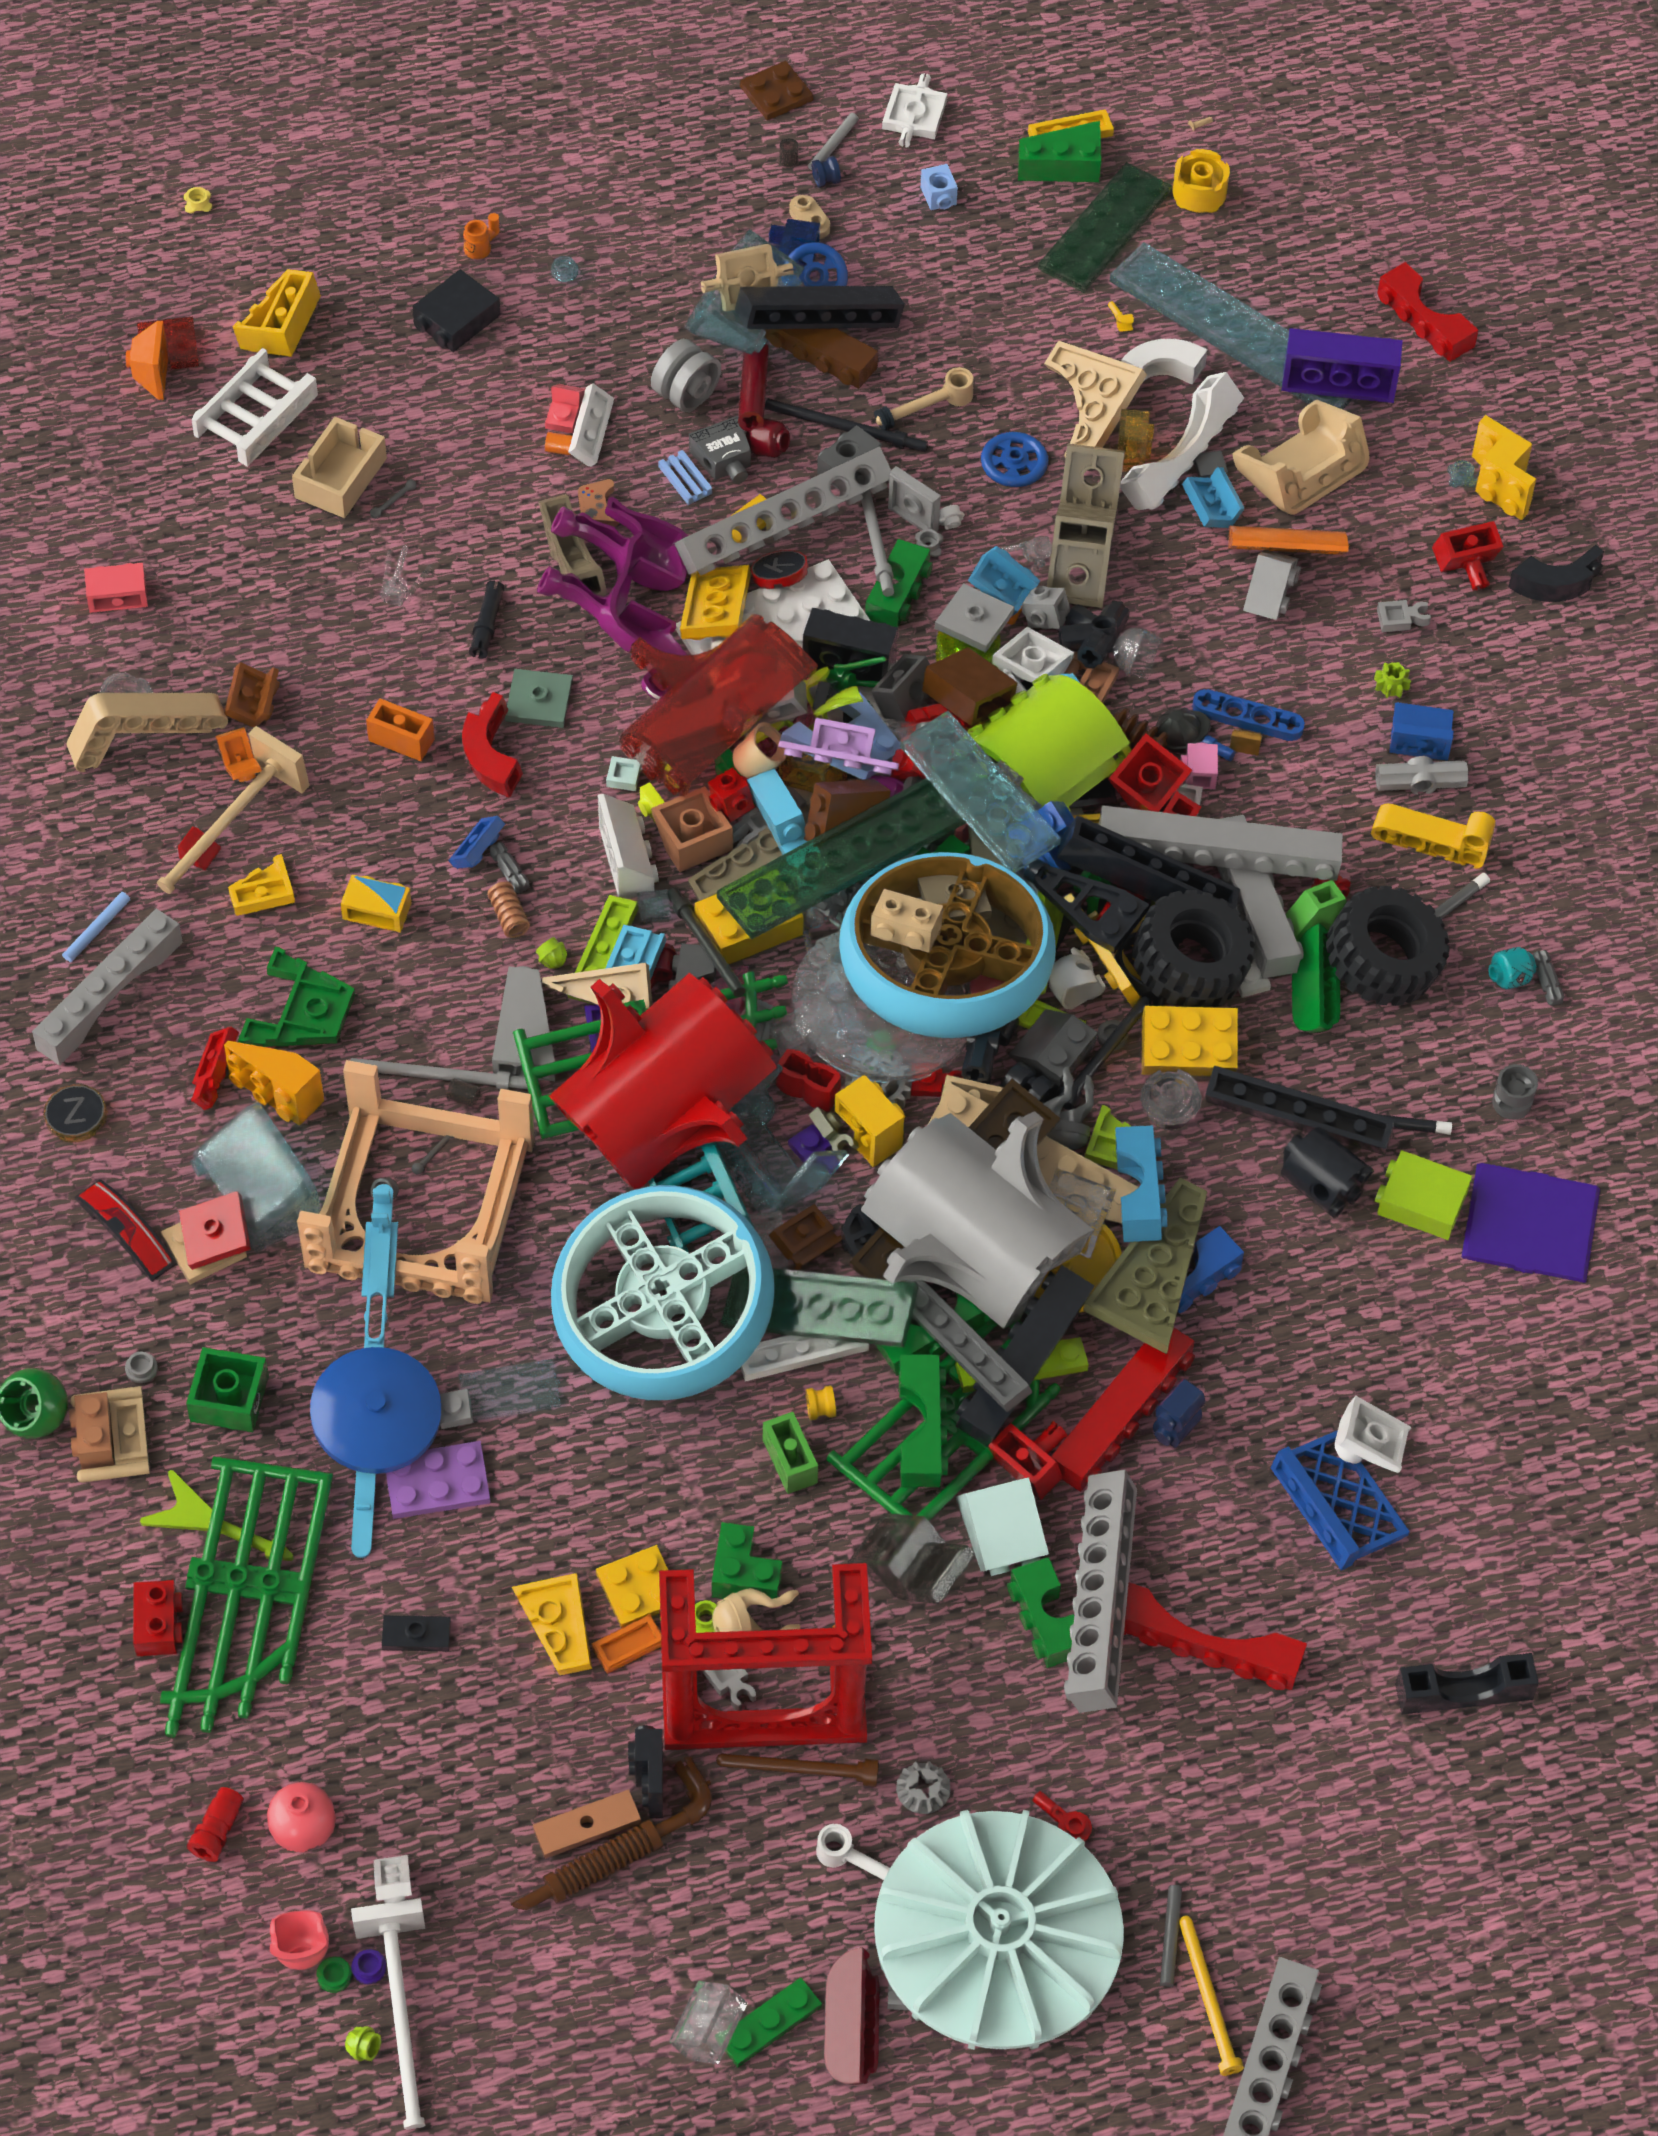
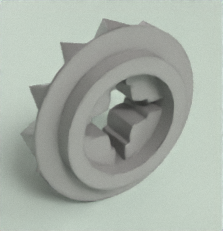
M915 1761L908 1768H903L902 1773L897 1779V1796L900 1802L912 1812L919 1814L933 1813L941 1809L948 1801L950 1796V1778L946 1776L942 1767L938 1768L930 1761L927 1763ZM919 1776L924 1779L926 1784H934L929 1786L928 1798L921 1789H915L918 1786Z

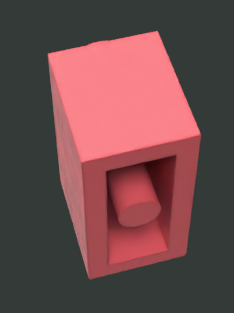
M127 563L124 565L98 566L84 569L86 597L90 613L148 607L143 563Z

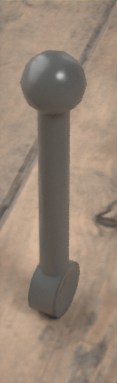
M409 479L405 487L379 508H372L370 516L374 519L380 518L384 510L406 492L416 488L417 483L415 480Z
M444 1136L420 1162L413 1164L412 1172L416 1175L421 1174L424 1171V1166L450 1138L454 1137Z

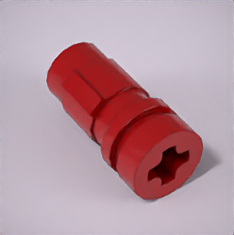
M227 1787L219 1788L203 1817L202 1824L196 1826L194 1834L187 1844V1849L194 1856L209 1862H216L223 1850L222 1847L227 1842L226 1835L231 1830L244 1801L242 1795Z

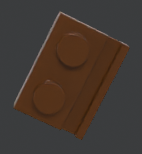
M815 1204L786 1221L768 1235L786 1259H791L794 1262L796 1271H799L834 1248L842 1240L841 1235L837 1237L832 1231L834 1227Z

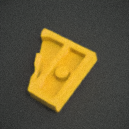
M282 854L273 858L274 863L263 871L258 867L250 872L246 878L240 879L228 887L236 916L295 903L294 893Z

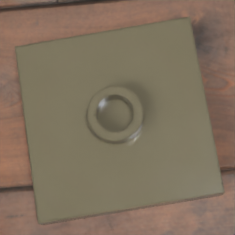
M936 875L918 878L917 886L922 900L935 904L947 903L958 876ZM961 884L958 885L960 891L956 893L957 896L963 899H972L976 895L973 890L964 889ZM983 890L975 912L984 919L991 918L992 909L985 890ZM955 910L949 913V918L954 921H962L966 918V914L960 910Z

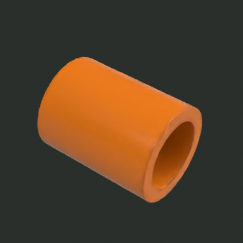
M548 432L545 440V452L571 456L568 451L573 436Z

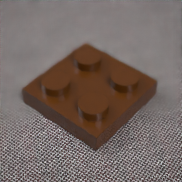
M786 60L740 80V88L767 121L813 101V93Z

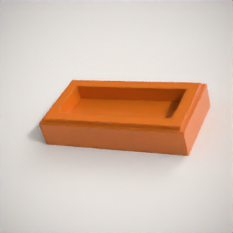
M649 1614L591 1643V1647L604 1670L609 1674L660 1648L661 1632Z

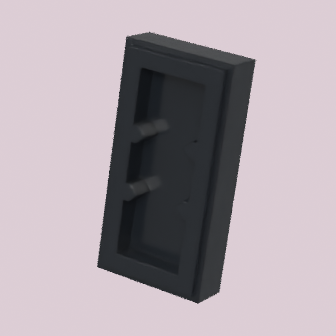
M828 678L818 682L812 706L813 710H816L825 704L830 697L840 692L838 689L839 680Z
M384 1615L382 1650L449 1652L451 1618L443 1616Z

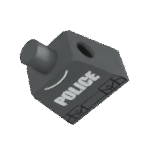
M738 416L689 433L690 453L714 480L729 475L734 484H740L747 479L748 473L745 469L751 467V449L744 430L738 424Z

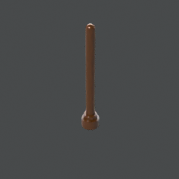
M724 1753L719 1754L716 1758L718 1766L727 1768L857 1778L856 1781L863 1782V1786L877 1787L879 1759L865 1758V1762L858 1761V1765Z

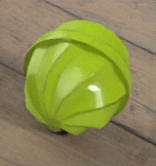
M555 937L544 942L535 951L539 956L538 961L549 969L562 967L566 961L567 951L563 942H558Z
M369 2026L355 2027L348 2033L345 2040L347 2052L357 2061H372L378 2054L381 2046L380 2034L375 2033L374 2029Z

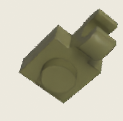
M817 1107L809 1114L822 1136L830 1142L833 1153L843 1160L847 1158L843 1153V1146L846 1143L854 1149L859 1148L856 1139L843 1133L840 1128L843 1126V1123L833 1111L828 1113Z

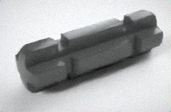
M498 842L489 848L490 855L495 862H498L497 866L508 882L512 883L514 891L519 894L528 890L530 887L529 880L524 873H521L522 869L511 853H507L508 849L505 844Z
M1546 950L1536 951L1533 953L1536 968H1538L1536 973L1543 992L1547 993L1545 995L1547 1003L1550 1006L1562 1004L1565 996L1562 988L1558 987L1560 982L1553 964L1550 963L1549 952Z

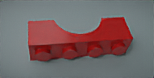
M1406 262L1380 276L1377 292L1379 299L1382 303L1389 304L1402 321H1407L1420 338H1425L1438 355L1444 356L1451 362L1475 347L1479 330L1461 313L1440 314L1427 308L1419 298L1423 278Z

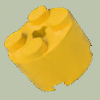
M1196 149L1190 151V155L1184 158L1182 155L1177 160L1172 190L1177 206L1192 212L1213 213L1225 202L1230 168L1227 162L1225 164L1221 160V156L1218 153L1206 149Z

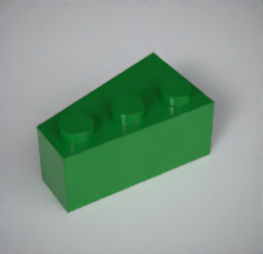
M1100 121L1019 139L1018 181L1099 182L1101 169Z

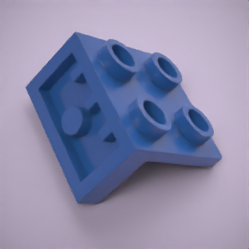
M1395 703L1389 753L1427 756L1431 759L1448 761L1454 732L1452 730L1453 710Z

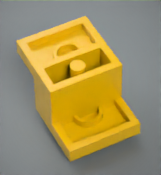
M1485 415L1479 421L1472 457L1481 465L1475 492L1483 500L1491 501L1501 507L1506 514L1523 520L1529 513L1536 478L1526 473L1532 443Z

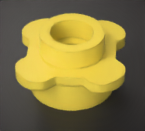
M202 187L189 189L184 194V200L187 201L185 211L190 214L195 211L209 212L212 209V204L209 202L211 193Z

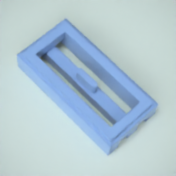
M684 450L679 451L676 457L674 455L668 456V461L664 459L658 461L660 470L687 505L712 494L711 485ZM679 462H682V464L686 467V469L696 480V482L699 484L703 491L700 490V488L696 485V483L693 481V479L690 477V475L686 472V470ZM671 466L675 468L695 495L692 496L670 468Z

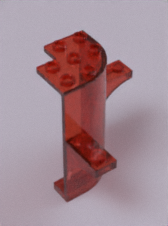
M758 614L751 615L718 646L695 655L666 653L656 649L639 637L631 645V660L641 670L645 668L652 675L651 680L657 688L667 692L621 733L619 742L622 745L620 748L628 758H635L642 765L641 770L651 781L655 779L660 784L663 782L673 795L679 794L684 797L688 794L693 780L804 679L807 681L814 675L818 665L785 631L772 621L766 624L764 618Z

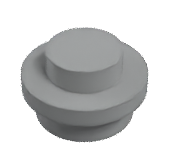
M146 1352L132 1354L125 1364L127 1377L135 1383L149 1382L156 1376L158 1371L156 1359Z

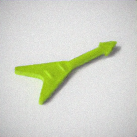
M173 1470L168 1471V1477L177 1501L176 1505L171 1509L142 1517L140 1519L141 1525L208 1531L212 1509ZM223 1520L221 1534L239 1541L242 1528ZM254 1534L251 1547L264 1552L266 1559H269L273 1539L270 1541ZM285 1547L282 1560L293 1561V1554Z

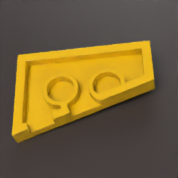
M574 1573L512 1587L558 1674L561 1676L592 1669L580 1583L577 1574Z

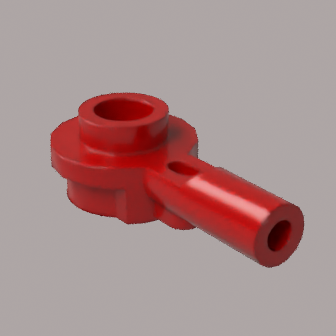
M1039 1791L1033 1797L1032 1801L1059 1823L1058 1828L1067 1832L1075 1839L1078 1837L1084 1841L1089 1839L1092 1824L1085 1814L1076 1811L1067 1813L1042 1791Z

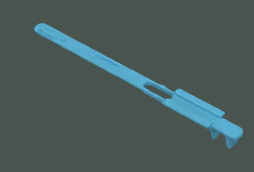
M381 1184L373 1188L372 1222H366L361 1294L362 1297H367L364 1314V1348L384 1347L385 1324L388 1319L386 1312L387 1297L394 1298L398 1222H392L393 1189L387 1184ZM380 1295L383 1297L381 1334L378 1338L373 1339L369 1337L370 1304L373 1296ZM356 1471L351 1549L354 1556L365 1558L371 1553L376 1474Z

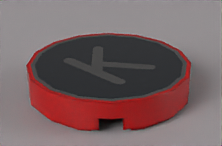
M780 550L768 553L757 559L751 566L753 582L759 587L773 589L775 588L774 585L782 584V587L792 586L805 578L808 573V562L806 556L798 551Z

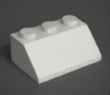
M599 794V829L618 897L630 899L654 894V883L659 882L656 865H650L649 858H652L649 840L644 841L642 834H645L642 816L637 817L634 805L606 794Z

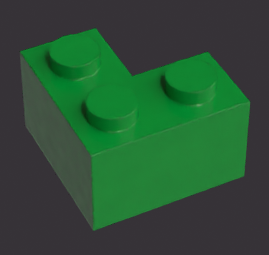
M721 1523L712 1576V1598L724 1599L732 1593L749 1588L763 1592L771 1599L779 1597L782 1580V1561L752 1557L754 1526Z

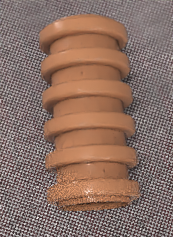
M504 881L493 885L488 890L487 895L491 900L490 902L494 907L505 936L515 938L525 934L529 930L530 924L523 912L524 910L520 905L512 883ZM522 932V933L519 934V935L512 936L513 934Z

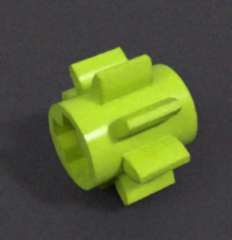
M1385 662L1382 671L1376 670L1374 680L1377 682L1375 690L1382 691L1386 698L1390 696L1401 698L1403 690H1409L1411 680L1408 679L1410 670L1404 669L1399 662L1389 664Z

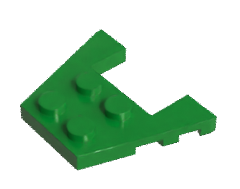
M275 947L267 966V975L295 981L278 1024L247 1018L238 1042L261 1047L337 1044L355 997V988L324 971L321 973L308 967L307 962L300 958L295 960L286 955L285 950Z

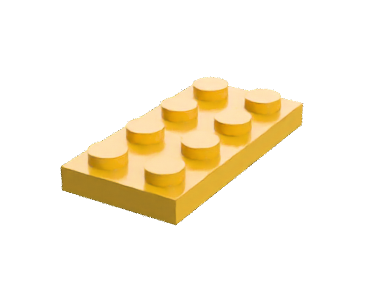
M749 565L717 567L701 576L698 571L691 574L680 626L682 639L701 640L705 637L720 636L728 638L740 635L751 577Z

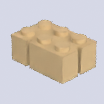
M334 416L309 451L308 459L304 458L292 475L295 498L345 518L387 459L385 437L361 428L359 431L361 449H359L357 425Z

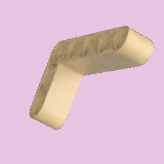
M98 693L90 697L85 703L66 745L76 770L85 772V769L90 767L95 769L101 764L116 733L213 732L212 729L218 727L220 729L225 728L228 724V719L224 714V709L218 695L214 693Z

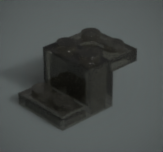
M884 1513L849 1559L848 1564L867 1563V1572L875 1573L899 1600L939 1604L940 1601L946 1598L949 1589L956 1579L966 1571L967 1564L975 1553L968 1545L946 1543L925 1516Z

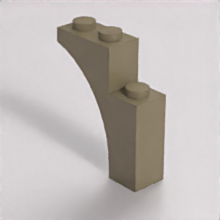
M564 494L538 501L550 554L559 563L561 574L573 573L591 591L599 596H606L607 590L602 568L592 558L584 540L572 535L560 537L551 532L553 521L559 510L563 506L572 510L569 496Z

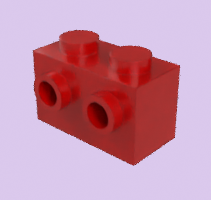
M174 1580L134 1582L133 1645L136 1656L177 1654V1643L183 1642L182 1622L177 1623V1612H183V1594L176 1591Z

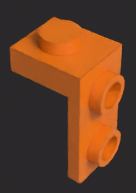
M244 727L215 736L224 767L233 780L238 779L239 782L248 781L256 777L255 773L262 771L260 764L253 756Z

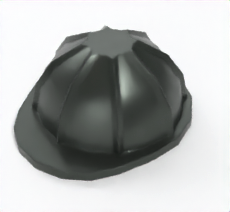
M1186 707L1171 708L1158 718L1156 723L1158 732L1156 736L1159 737L1163 732L1168 734L1166 740L1167 750H1186L1188 743H1199L1209 734L1211 728L1210 720L1200 711L1188 710Z

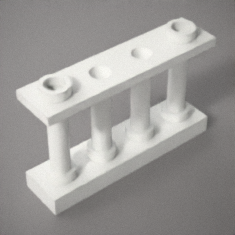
M262 348L255 356H251L248 359L246 365L202 409L195 412L192 418L194 436L199 438L208 429L228 440L237 447L238 461L248 467L318 395L316 378L306 373L300 381H292L269 368L267 350ZM262 376L289 392L282 399L277 400L252 386V384ZM244 393L271 410L264 417L259 418L234 402ZM226 411L253 428L246 435L242 436L216 420Z

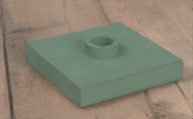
M514 669L505 721L564 728L573 675Z

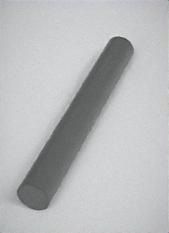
M1170 1885L1168 1887L1160 1986L1166 1987L1174 1986L1182 1887L1179 1885Z

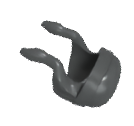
M1064 1067V1095L1044 1103L1046 1107L1061 1118L1047 1137L1075 1151L1086 1146L1088 1138H1090V1127L1082 1124V1122L1094 1105V1084L1091 1076L1086 1075L1084 1083L1086 1103L1078 1108L1060 1112L1063 1105L1071 1099L1074 1084L1069 1068Z

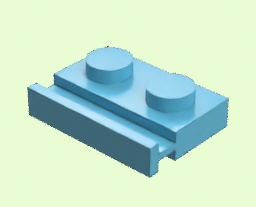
M623 924L606 968L647 963L651 980L666 943L665 934L660 933L658 935L652 933L651 930Z

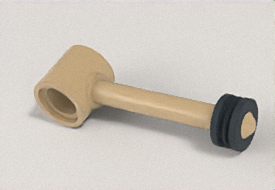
M961 367L949 370L945 376V384L942 389L892 410H889L887 406L875 410L876 423L884 430L893 428L895 420L945 399L954 406L969 404L973 399L972 373Z

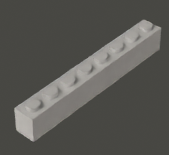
M1103 805L1098 825L1182 863L1336 881L1342 863V833Z

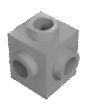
M1038 586L1030 591L1022 603V612L1026 616L1029 628L1058 629L1066 621L1065 617L1070 612L1065 588Z

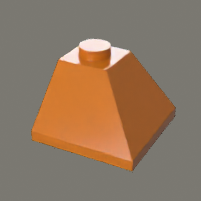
M156 321L132 339L131 350L126 351V367H131L132 377L158 400H164L169 358L163 321Z

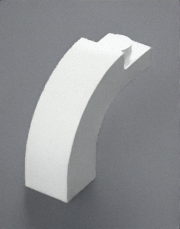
M1158 339L1148 341L1133 348L1122 358L1121 362L1142 368L1147 374L1144 380L1156 375H1169L1193 384L1206 365L1208 349L1184 340Z

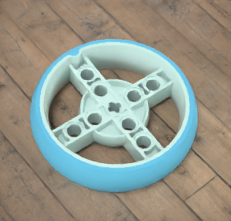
M659 1185L635 1189L621 1194L596 1208L576 1227L568 1238L556 1263L551 1287V1306L554 1324L558 1336L572 1360L589 1377L607 1389L625 1396L645 1400H673L693 1396L729 1378L748 1360L759 1345L770 1321L774 1300V1274L771 1260L761 1237L750 1222L734 1207L716 1196L693 1188L675 1185ZM666 1217L684 1218L710 1225L724 1233V1235L689 1254L685 1250L674 1246H652L639 1223ZM612 1239L626 1261L617 1278L615 1297L578 1318L576 1301L582 1275L594 1255L604 1244ZM630 1239H639L635 1245H625ZM716 1257H725V1260L720 1264L711 1263ZM647 1263L654 1264L653 1268L648 1271L640 1270ZM747 1267L750 1283L744 1312L729 1335L714 1347L699 1323L708 1307L710 1287ZM688 1273H697V1276L692 1280L683 1279ZM665 1290L667 1294L660 1296L658 1292ZM632 1305H642L638 1311L628 1312ZM685 1314L682 1320L677 1322L671 1321L674 1315ZM604 1321H614L610 1327L600 1328ZM636 1331L653 1339L672 1338L687 1363L669 1368L643 1369L618 1363L600 1351ZM692 1339L701 1340L697 1346H686Z

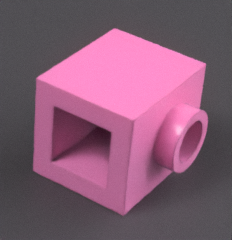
M1188 743L1186 755H1181L1180 758L1184 764L1193 770L1186 784L1200 786L1203 789H1216L1218 744Z

